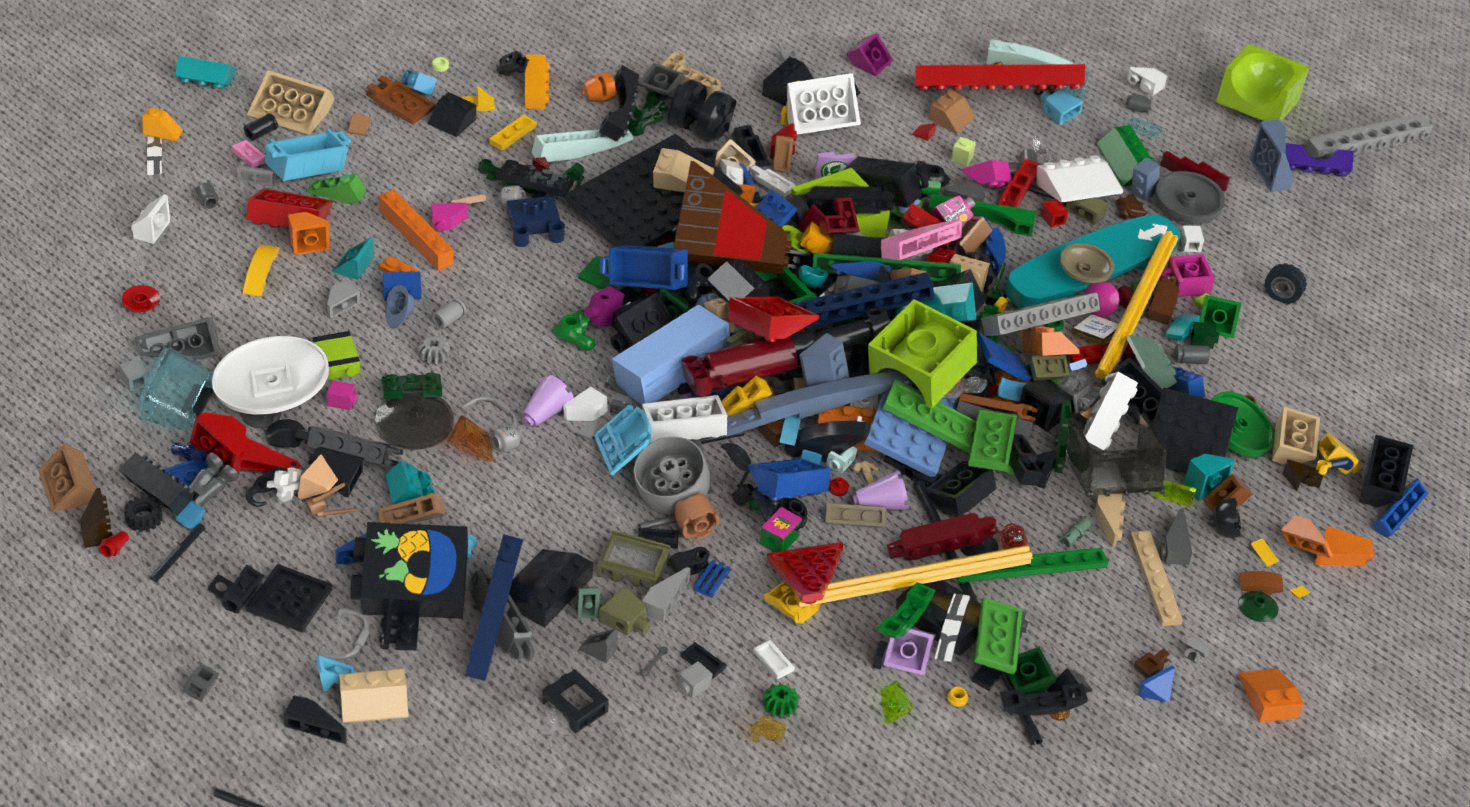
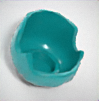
M803 265L798 270V277L807 287L818 288L826 281L828 272L825 271L822 274L820 267L813 269L810 266Z

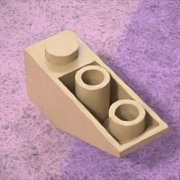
M1099 489L1096 499L1095 517L1112 547H1115L1117 541H1121L1122 529H1119V527L1123 525L1124 515L1120 514L1124 512L1125 501H1122V493Z

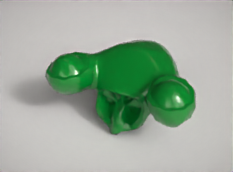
M585 309L562 317L561 321L552 329L555 336L575 344L582 350L589 351L594 349L596 346L594 339L584 335L590 318L585 316Z

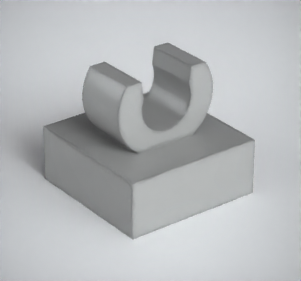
M1189 637L1186 642L1188 649L1185 651L1184 656L1188 658L1190 654L1194 653L1196 654L1194 662L1198 663L1201 660V656L1206 658L1209 648L1205 644Z

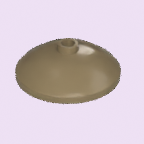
M1071 244L1063 249L1060 256V264L1063 270L1073 279L1083 283L1094 284L1103 282L1111 277L1114 270V262L1110 255L1103 249L1091 244Z

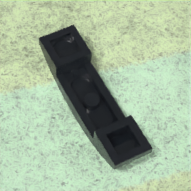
M1083 683L1062 685V691L1022 695L1021 690L1000 692L1004 711L1019 715L1059 713L1081 706L1088 701Z

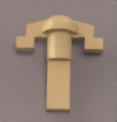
M868 461L856 463L853 467L854 472L862 470L867 485L874 482L870 469L873 472L879 471L878 467H875L874 464Z

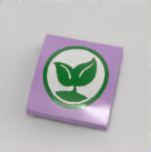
M834 151L817 154L814 180L843 171L844 168L855 160L853 153L835 155Z

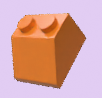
M308 212L288 215L289 241L294 255L330 250L329 222Z

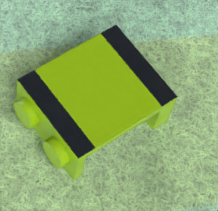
M350 331L312 337V342L319 346L327 357L329 364L327 380H335L346 376L353 377L361 374L360 359Z

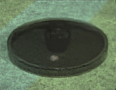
M422 391L403 392V398L386 399L379 406L375 415V425L378 434L387 443L401 449L422 450L440 444L450 435L454 425V415L449 404L441 397H423Z

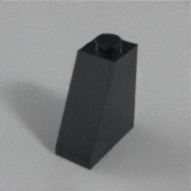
M317 447L314 454L310 455L308 464L311 466L322 455L338 479L332 488L345 483V486L337 492L349 498L363 472V458Z

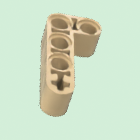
M681 52L672 53L662 63V66L684 73V82L694 79L704 84L707 88V98L713 92L720 91L721 89L720 80L685 66L686 57Z

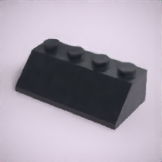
M1129 357L1110 374L1119 372L1138 382L1136 386L1137 392L1132 399L1130 398L1127 404L1129 405L1127 413L1150 436L1163 389ZM1105 378L1101 380L1103 387L1107 384V382L1104 381Z
M1375 435L1359 502L1380 507L1403 498L1413 450L1412 444Z

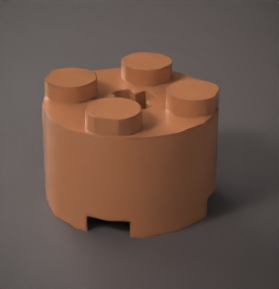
M697 493L695 496L689 497L686 500H680L675 504L674 518L686 539L694 537L697 540L708 537L713 533L711 530L720 524L717 512L704 493Z

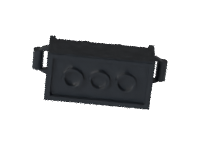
M858 156L844 168V170L853 168L869 187H880L882 192H892L894 199L889 202H894L895 206L908 208L922 195L921 189L929 187L927 174L917 170L914 163Z

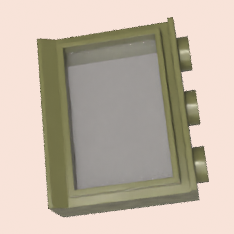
M612 530L600 561L597 563L596 577H601L604 569L613 571L612 579L615 582H619L622 574L632 576V585L634 587L640 586L641 579L652 582V587L660 582L670 558L671 546Z

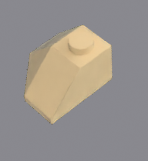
M727 138L717 150L715 166L718 169L720 159L734 161L738 164L742 163L748 171L756 163L753 158L730 138Z

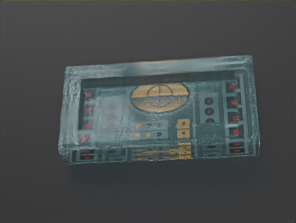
M1134 116L1127 123V125H1131L1135 132L1156 140L1164 128Z

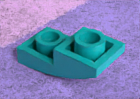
M1182 313L1171 324L1166 332V337L1173 338L1175 341L1184 340L1185 337L1191 335V328L1194 322H1200V315Z

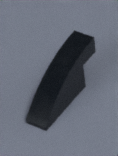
M833 421L812 425L798 430L795 445L785 444L784 451L797 458L802 455L803 449L821 454V461L826 462L830 451L840 455L866 439L869 424L861 421Z

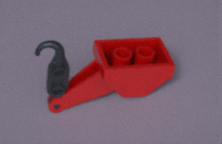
M208 412L198 415L195 418L189 443L205 459L209 453H214L222 460L224 466L226 464L231 466L238 474L240 469L266 472L258 477L253 486L246 491V500L252 506L261 507L266 505L265 501L257 502L252 496L256 493L270 492L275 489V487L267 488V482L274 480L275 471L287 472L288 468L300 469L299 461L247 438V429L233 416Z

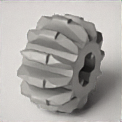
M431 335L429 338L424 337L423 340L419 341V358H421L422 362L427 361L428 366L432 362L437 366L438 361L444 364L445 359L449 357L450 345L446 338H440L439 335L436 337Z

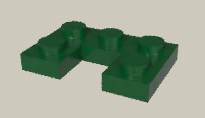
M430 372L425 375L409 373L405 376H397L396 374L382 376L384 399L403 398V390H422L423 397H442L440 374Z

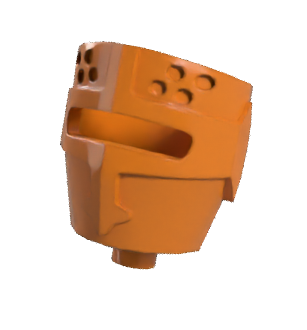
M603 72L591 76L590 79L584 82L583 96H587L589 101H598L599 103L615 98L616 88L612 75L609 72Z

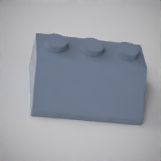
M828 333L799 355L806 387L849 378L843 343Z

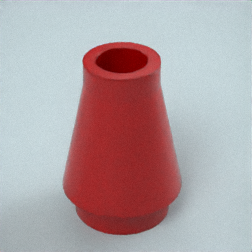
M120 531L103 539L99 546L101 553L108 558L115 557L129 540V535L125 531Z

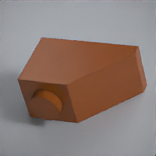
M1231 474L1203 500L1214 513L1215 506L1222 500L1236 498L1238 506H1240L1253 494L1241 479Z

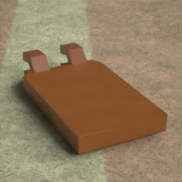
M383 75L378 78V81L381 82L378 86L372 83L367 86V90L370 91L366 93V96L372 98L375 103L412 125L433 111L436 104L399 81L392 82Z
M963 393L960 394L959 401L976 406L1016 413L1022 420L1035 422L1036 418L1027 415L1028 411L1037 413L1038 409L1022 403L1013 404Z

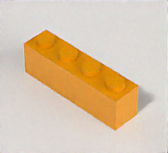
M525 54V57L529 59L525 69V109H545V103L549 104V83H546L549 82V62H546V55Z

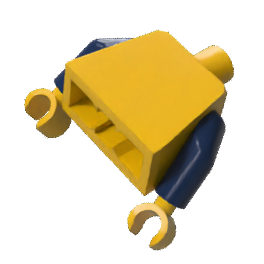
M1328 432L1318 442L1317 450L1327 460L1318 461L1316 470H1319V474L1325 475L1328 468L1339 469L1344 474H1348L1350 471L1356 474L1360 471L1361 465L1358 463V458L1331 433Z

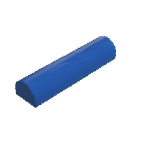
M1418 478L1413 479L1404 489L1403 498L1393 502L1374 523V529L1377 533L1385 537L1392 536L1427 496L1428 492Z

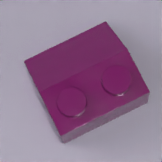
M877 32L863 38L846 53L853 66L874 76H877L893 61Z

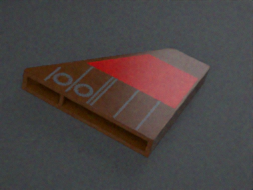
M691 161L674 248L688 249V264L698 262L709 266L721 267L726 261L741 259L754 271L783 274L784 268L788 267L789 256H787V252L791 251L792 241H789L788 233L695 161Z

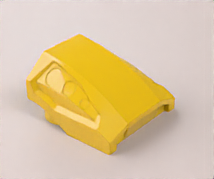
M784 581L769 593L764 594V599L769 604L793 619L795 623H804L819 610L822 604L798 607L794 592Z

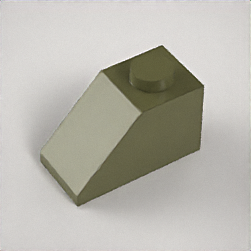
M1097 197L1067 201L1066 204L1067 211L1092 225H1096L1106 216L1108 203Z

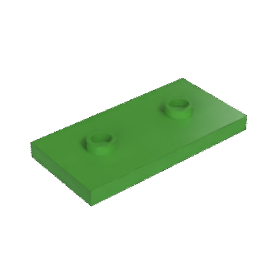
M986 410L978 411L968 466L1008 471L1017 415Z
M985 597L982 599L974 662L1014 675L1017 669L1022 609Z

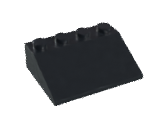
M542 549L512 580L509 595L522 616L545 628L577 595V587H584L593 578V562L577 553Z
M944 580L923 584L934 589L935 593L923 614L914 624V627L919 630L936 634L934 640L937 642L940 640L953 595H966ZM913 586L908 587L896 599V611L906 600L907 593ZM971 597L965 609L954 648V653L959 656L977 640L981 604Z

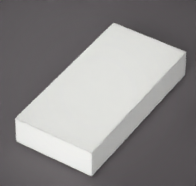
M771 640L753 648L755 655L776 679L794 671V666Z

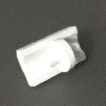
M288 468L287 472L275 471L274 480L267 482V488H277V497L282 502L290 501L293 498V490L299 489L301 470Z

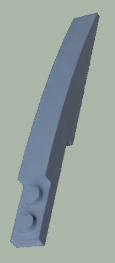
M891 371L827 382L756 401V408L728 416L727 435L725 436L740 433L798 414L800 419L889 391L895 379L905 385L909 384V380L900 371Z

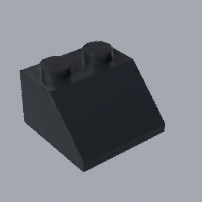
M447 92L438 100L428 125L457 137L476 121V104Z

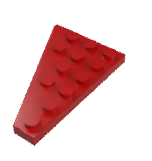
M839 542L767 553V561L802 603L814 604L816 601L823 600L844 551L843 543Z

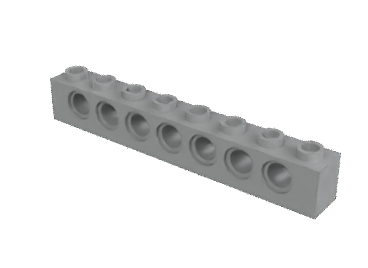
M1423 114L1412 115L1308 138L1305 151L1311 158L1316 160L1329 159L1337 149L1354 151L1355 155L1356 153L1369 152L1378 148L1383 149L1392 145L1397 146L1401 143H1410L1419 139L1424 140L1429 137L1433 125Z
M1098 293L1078 294L982 317L984 336L1003 335L1099 311Z

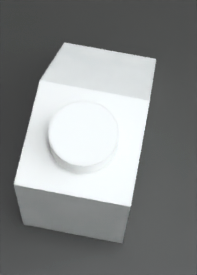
M720 159L719 170L736 184L743 185V169L734 161Z
M589 387L563 405L564 419L568 421L596 420L608 412L607 396Z

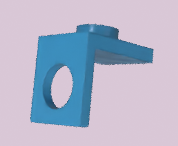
M1002 377L1000 378L996 397L1020 402L1025 383Z

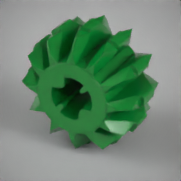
M780 682L778 686L771 684L770 688H766L762 703L765 706L766 712H771L772 717L779 714L782 719L784 714L790 717L792 712L797 710L799 697L796 694L795 688H790L789 684L783 686Z

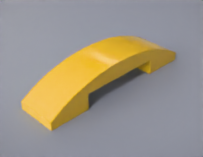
M261 244L257 248L247 272L243 294L262 296L267 275L273 260H276L280 247Z

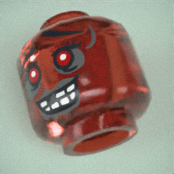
M1008 524L1000 532V540L1004 550L1028 545L1025 530L1020 525Z

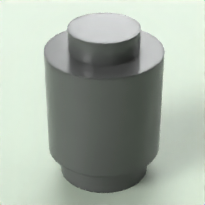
M1132 93L1131 96L1128 95L1126 105H1128V109L1134 111L1148 112L1152 99H1148L1144 95Z
M211 183L200 184L196 189V194L201 204L208 209L216 207L218 195Z

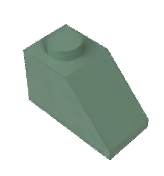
M577 587L578 618L599 617V587Z

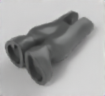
M209 453L206 457L208 468L201 469L189 485V493L193 497L196 493L199 495L194 502L201 507L221 492L226 482L236 481L239 477L238 473L227 464L224 466L222 460L214 453ZM220 472L218 477L213 478L217 473Z

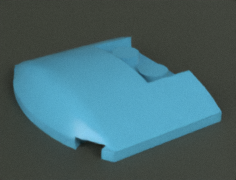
M627 405L594 435L612 476L648 446L651 441L652 430L647 415L637 406L633 409L632 405Z

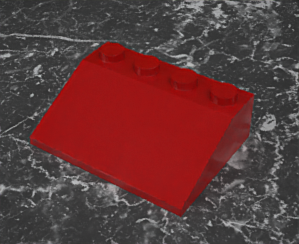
M264 188L248 199L246 220H252L254 224L268 223L271 227L285 226L289 230V214L308 212L326 220L334 200Z
M777 296L730 297L727 320L733 322L735 326L744 327L745 331L754 332L756 336L765 337V340L770 342H776L777 339H785L819 319V315Z

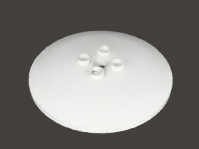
M292 336L266 337L243 344L227 354L214 370L212 386L217 399L232 410L246 414L277 413L294 408L317 394L328 378L329 364L323 350L313 342Z

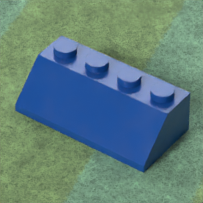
M803 458L749 465V470L760 493L768 495V498L772 500H780V497L793 498L795 495L802 497L806 496V494L818 495L819 492L828 491L831 468Z

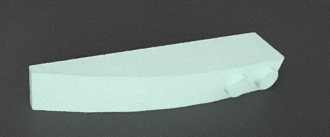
M990 40L986 62L989 65L995 62H1002L1005 65L1074 64L1040 49L1017 43L1002 42L1000 40Z
M600 129L536 135L531 153L539 163L570 160L622 145L633 140L634 136L628 130L626 135L620 137L618 142L599 133Z

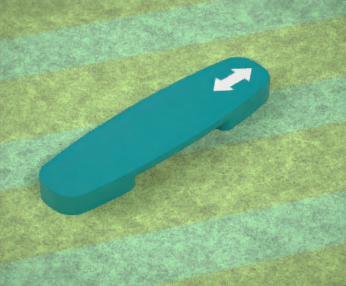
M1151 214L1091 232L1057 246L1011 271L1005 288L1006 295L1016 306L1024 308L1074 296L1076 292L1092 285L1073 279L1063 270L1060 264V256L1063 249L1071 244L1087 243L1107 252L1114 262L1113 273L1107 279L1110 280L1135 268L1145 270L1162 235L1166 231H1172V234L1178 237L1172 253L1175 252L1181 236L1180 231L1167 218Z

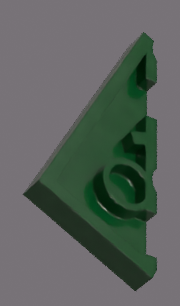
M1063 401L1061 419L1058 428L1059 434H1056L1055 440L1058 451L1055 461V472L1063 474L1073 430L1071 401Z

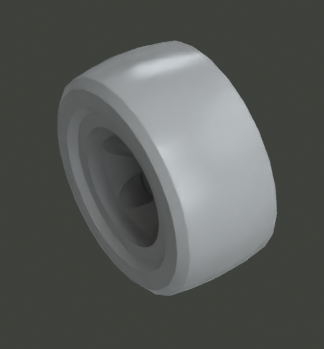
M670 436L651 442L640 452L634 465L636 488L644 503L658 513L672 515L676 510L675 504L678 501L686 500L697 493H704L706 496L710 488L711 477L708 462L701 449L694 442L686 438ZM688 474L689 477L683 478V475ZM661 482H664V483H665L664 486L659 487V483H661ZM679 484V487L673 488V485Z

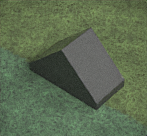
M617 629L589 635L579 647V650L607 663L617 650Z

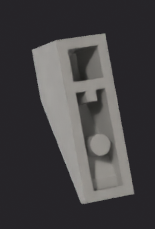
M686 567L652 586L647 594L642 595L640 600L647 607L646 616L664 622L690 580V568Z

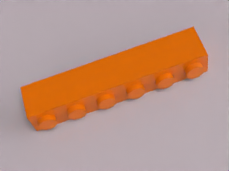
M394 189L378 195L379 211L438 271L454 264V249Z

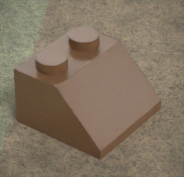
M951 89L931 104L929 120L956 134L975 119V115L965 97Z

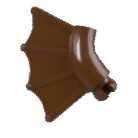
M1133 194L1126 198L1120 197L1116 201L1120 207L1119 217H1123V220L1129 216L1132 218L1146 216L1148 213L1143 208V203L1139 202Z

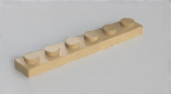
M1131 532L1130 538L1162 626L1182 625L1183 619L1151 532Z

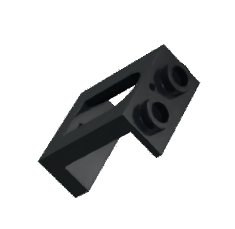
M575 669L562 675L559 680L547 685L542 690V703L550 702L571 721L570 729L575 733H578L608 712L609 699ZM574 684L594 700L581 710L576 709L561 695L562 692Z

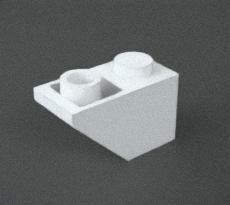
M1131 67L1127 76V81L1152 96L1165 88L1167 75L1155 68Z

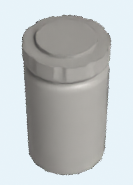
M455 298L431 315L433 324L441 330L446 328L467 313L466 305L459 298Z

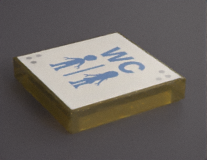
M1091 314L1072 328V334L1104 345L1112 339L1119 323Z

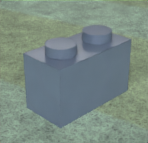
M1146 157L1133 168L1132 193L1136 197L1146 201L1155 194L1160 174V165Z

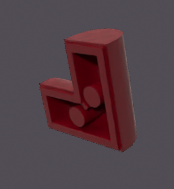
M852 197L835 198L833 204L836 215L823 216L820 219L819 227L822 235L858 233L860 229Z

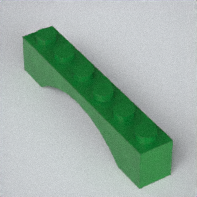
M931 194L928 213L933 216L930 210L955 197ZM974 201L975 206L970 209L973 217H986L988 221L997 223L1014 234L1032 237L1036 211Z

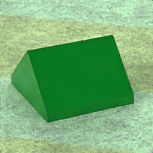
M1205 295L1200 322L1215 324L1216 332H1219V335L1234 338L1242 303Z

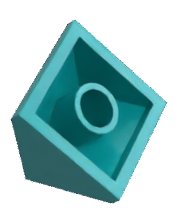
M372 237L348 249L332 272L358 280L374 259V240Z

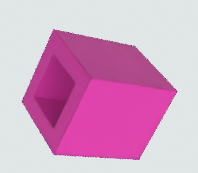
M332 380L327 392V406L350 410L352 404H356L358 393H355V384Z

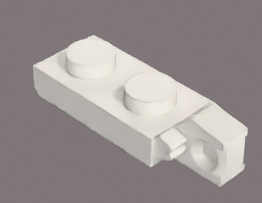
M756 165L750 168L751 177L770 190L773 189L783 198L791 193V188L795 186L794 183L770 169L763 170Z

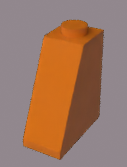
M1327 526L1324 538L1330 547L1333 557L1328 558L1317 555L1315 565L1365 566L1367 560L1371 561L1375 550L1371 548L1374 541Z

